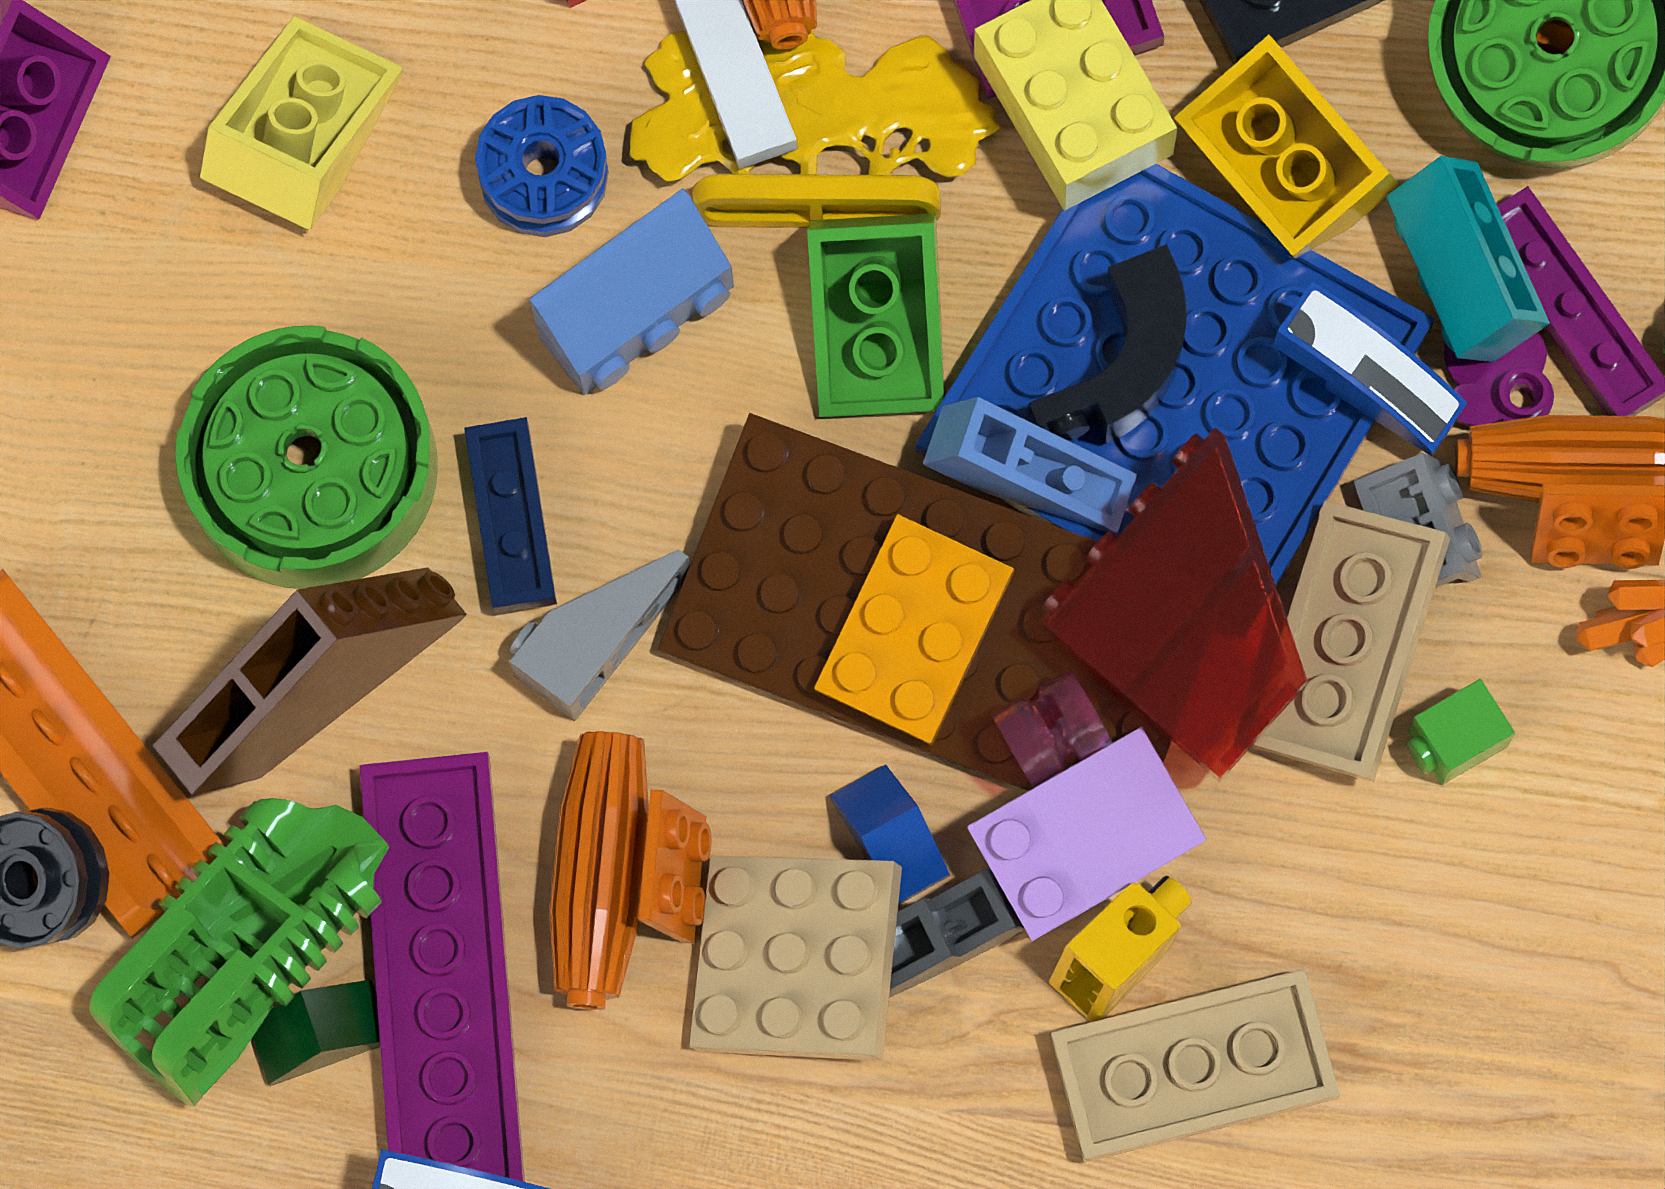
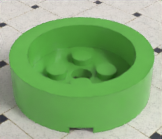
M1435 0L1429 20L1428 47L1433 75L1441 98L1458 125L1472 139L1502 158L1538 168L1560 169L1593 163L1612 155L1634 141L1649 127L1665 105V0ZM1560 20L1567 23L1573 30V44L1564 54H1549L1538 46L1537 32L1546 22Z
M308 325L278 328L261 333L233 347L204 373L190 394L192 399L184 415L181 429H177L175 460L179 483L189 508L208 540L225 559L244 573L266 583L291 589H303L361 579L395 558L418 532L429 511L436 489L438 474L436 441L422 400L411 379L391 356L375 344L362 337L359 340L345 334L327 331L326 327ZM311 436L321 442V452L317 459L314 460L315 464L312 466L308 464L297 465L287 458L290 444L299 437Z

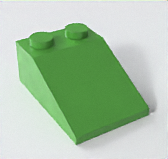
M936 213L811 220L807 229L819 417L937 411L945 396Z

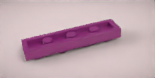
M1529 186L1499 203L1497 207L1550 322L1545 328L1608 416H1635L1665 397L1664 375Z

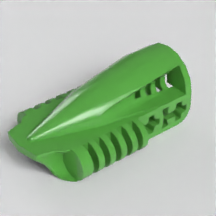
M268 798L260 799L257 802L254 801L240 816V820L245 827L241 830L231 825L223 835L229 843L227 847L217 842L212 845L207 851L213 860L210 865L200 859L191 868L197 877L194 882L186 877H182L175 885L181 896L175 899L167 894L159 902L160 907L165 913L112 968L93 991L89 1010L95 1021L135 1063L183 1103L193 1108L202 1099L203 1095L235 1063L276 1001L283 1006H287L295 997L288 988L291 983L302 989L310 981L309 974L304 970L308 965L317 971L324 966L327 960L320 951L326 948L330 952L335 953L343 945V941L337 935L340 930L351 936L360 925L353 917L354 914L358 913L362 917L368 918L381 904L380 896L373 889L374 873L390 847L362 816L338 805L309 808L286 799ZM202 976L206 982L199 988L194 982ZM181 993L189 999V1003L183 1009L173 1001ZM162 1011L172 1019L165 1028L154 1020ZM143 1029L156 1040L151 1051L134 1038Z

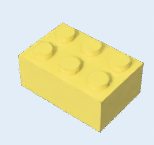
M1030 0L975 28L974 58L1064 211L1174 155L1177 126L1102 0Z

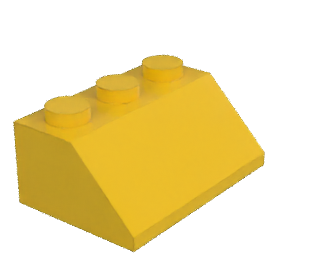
M1267 35L1174 117L1294 258L1303 255L1353 227L1382 202L1386 195L1400 186L1270 35Z

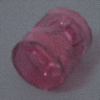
M1071 670L1040 686L1037 700L1031 702L1021 697L991 714L1033 788L1064 771L1065 758L1071 755L1079 760H1083L1112 743L1099 716Z

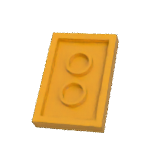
M897 514L814 689L927 744L933 745L1013 577L1014 568Z

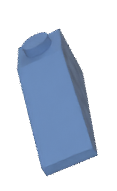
M980 397L942 406L923 461V465L975 490L1110 534L1118 533L1137 474Z

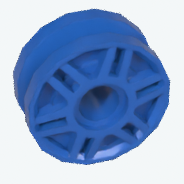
M536 95L514 100L493 114L479 135L475 162L484 201L500 222L521 234L548 237L570 232L591 218L605 197L609 171L601 130L585 110L564 98ZM540 157L551 158L558 163L555 170L542 176L535 175L526 168L530 162Z

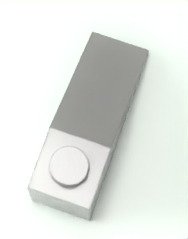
M678 549L549 611L538 625L533 621L528 623L517 635L510 648V652L514 655L509 661L514 676L572 720L576 721L682 587L690 567L689 557Z

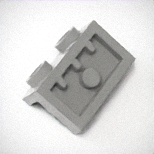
M1420 453L1354 480L1363 511L1444 531L1449 535L1451 539L1435 588L1456 579L1471 582L1481 578V572L1477 560L1481 559L1483 555L1481 544L1473 527L1469 523L1464 524L1457 504V501L1463 497L1462 488L1455 471L1449 464L1444 465L1441 460Z

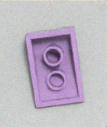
M1143 727L1129 733L967 826L1032 941L1128 887L1131 883L1140 880L1207 840Z

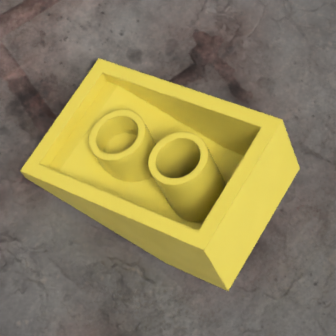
M294 16L208 127L200 178L311 231L341 189L402 76L403 67Z

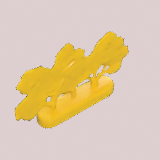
M812 29V33L808 35V40L804 44L791 49H775L771 43L768 44L764 43L763 40H758L797 140L798 149L779 156L786 160H794L801 165V173L749 174L755 164L739 169L734 155L724 151L723 140L727 137L688 36L684 31L670 33L661 40L660 48L652 52L645 60V67L650 71L654 83L659 89L669 94V100L632 120L629 156L634 160H646L651 171L657 173L666 182L683 179L703 163L719 161L733 174H716L704 177L693 188L692 201L705 223L711 226L808 228L811 220L936 213V221H938L941 216V191L935 182L921 176L890 174L900 165L918 158L925 162L933 172L946 177L962 176L976 164L978 142L999 130L1000 125L995 120V110L991 106L979 101V80L971 75L965 66L953 62L948 50L931 36L920 35L890 47L877 60L876 65L864 76H854L845 71L846 53L829 38L816 37L814 29ZM906 127L910 129L912 136L903 150L900 152L897 148H890V157H884L882 154L885 140L898 128ZM864 135L876 140L874 151H869L865 148L861 141ZM923 138L929 139V150L927 152L915 153V146ZM834 145L850 146L860 151L870 161L868 175H817V156L827 147Z

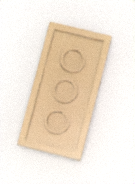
M1324 500L1247 742L1252 748L1374 782L1451 539L1446 532Z
M1305 969L1054 1031L1050 1035L1084 1163L1336 1100L1340 1096Z

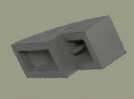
M986 868L932 899L922 898L898 911L889 998L944 973L1026 931L991 869Z

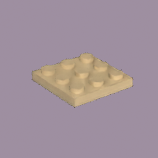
M710 855L689 1047L698 1052L883 1061L902 866L895 861Z

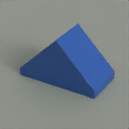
M886 764L830 795V799L866 860L895 861L902 866L898 905L950 877L947 866L918 805Z

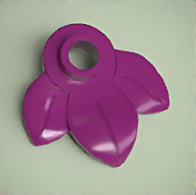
M1538 333L1529 337L1495 362L1457 358L1455 352L1445 342L1444 359L1446 369L1451 379L1458 385L1453 389L1467 402L1466 407L1456 421L1467 426H1477L1549 415L1554 402V391L1550 381L1542 373L1546 363L1547 348ZM1515 391H1524L1530 395L1532 404L1526 408L1517 407L1511 402L1510 394Z

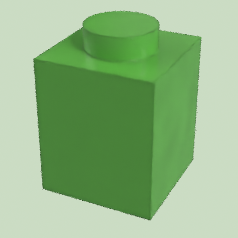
M1480 678L1416 715L1408 730L1412 738L1407 741V746L1422 772L1429 774L1433 771L1441 785H1444L1507 748L1515 735V731Z

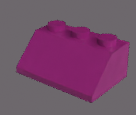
M0 0V208L31 219H40L111 56L23 0Z

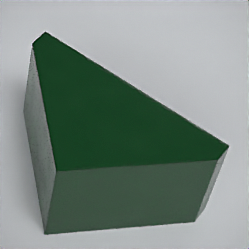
M370 979L301 990L294 994L295 997L287 1006L279 1004L272 1008L252 1037L270 1087L380 1047L377 994L374 984Z

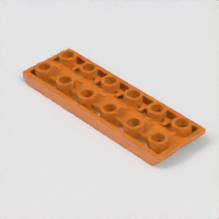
M1 569L0 773L30 811L46 807L68 811L91 827L104 847L110 873L107 900L104 905L133 939L165 913L160 907L159 902L167 894L175 899L181 896L175 885L182 877H186L192 882L197 879L191 868L199 859L209 865L213 862L207 853L212 845L217 842L224 847L226 846L4 569Z

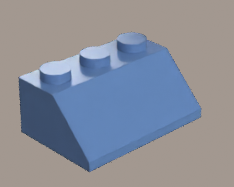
M682 188L536 293L529 300L540 340L583 395H586L597 386L603 390L617 383L628 372L630 368L628 363L646 350L655 353L665 348L680 333L679 326L697 313L703 317L720 308L729 298V290L734 287L731 264L691 197Z

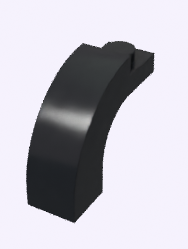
M1167 244L1108 267L1106 290L1120 319L1125 338L1120 354L1099 375L1029 402L1027 421L1068 441L1085 434L1090 429L1089 424L1096 422L1106 444L1134 429L1159 405L1170 388L1179 366L1187 318L1186 297L1182 279Z

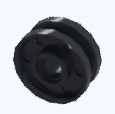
M46 807L0 816V944L25 949L76 938L95 923L107 900L110 876L104 847L91 827L71 812ZM33 867L38 876L37 888L32 878Z

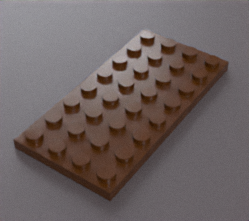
M749 412L657 650L1029 791L1140 727H1143L1164 763L1226 600L1228 590ZM897 514L1002 562L1015 570L933 745L927 744L814 689Z

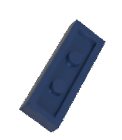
M527 417L465 427L494 614L557 604Z

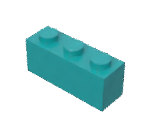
M1440 156L1386 195L1395 216V230L1411 252L1419 270L1417 274L1418 282L1426 295L1431 298L1442 323L1441 333L1448 347L1455 352L1457 358L1495 362L1550 324L1478 162Z

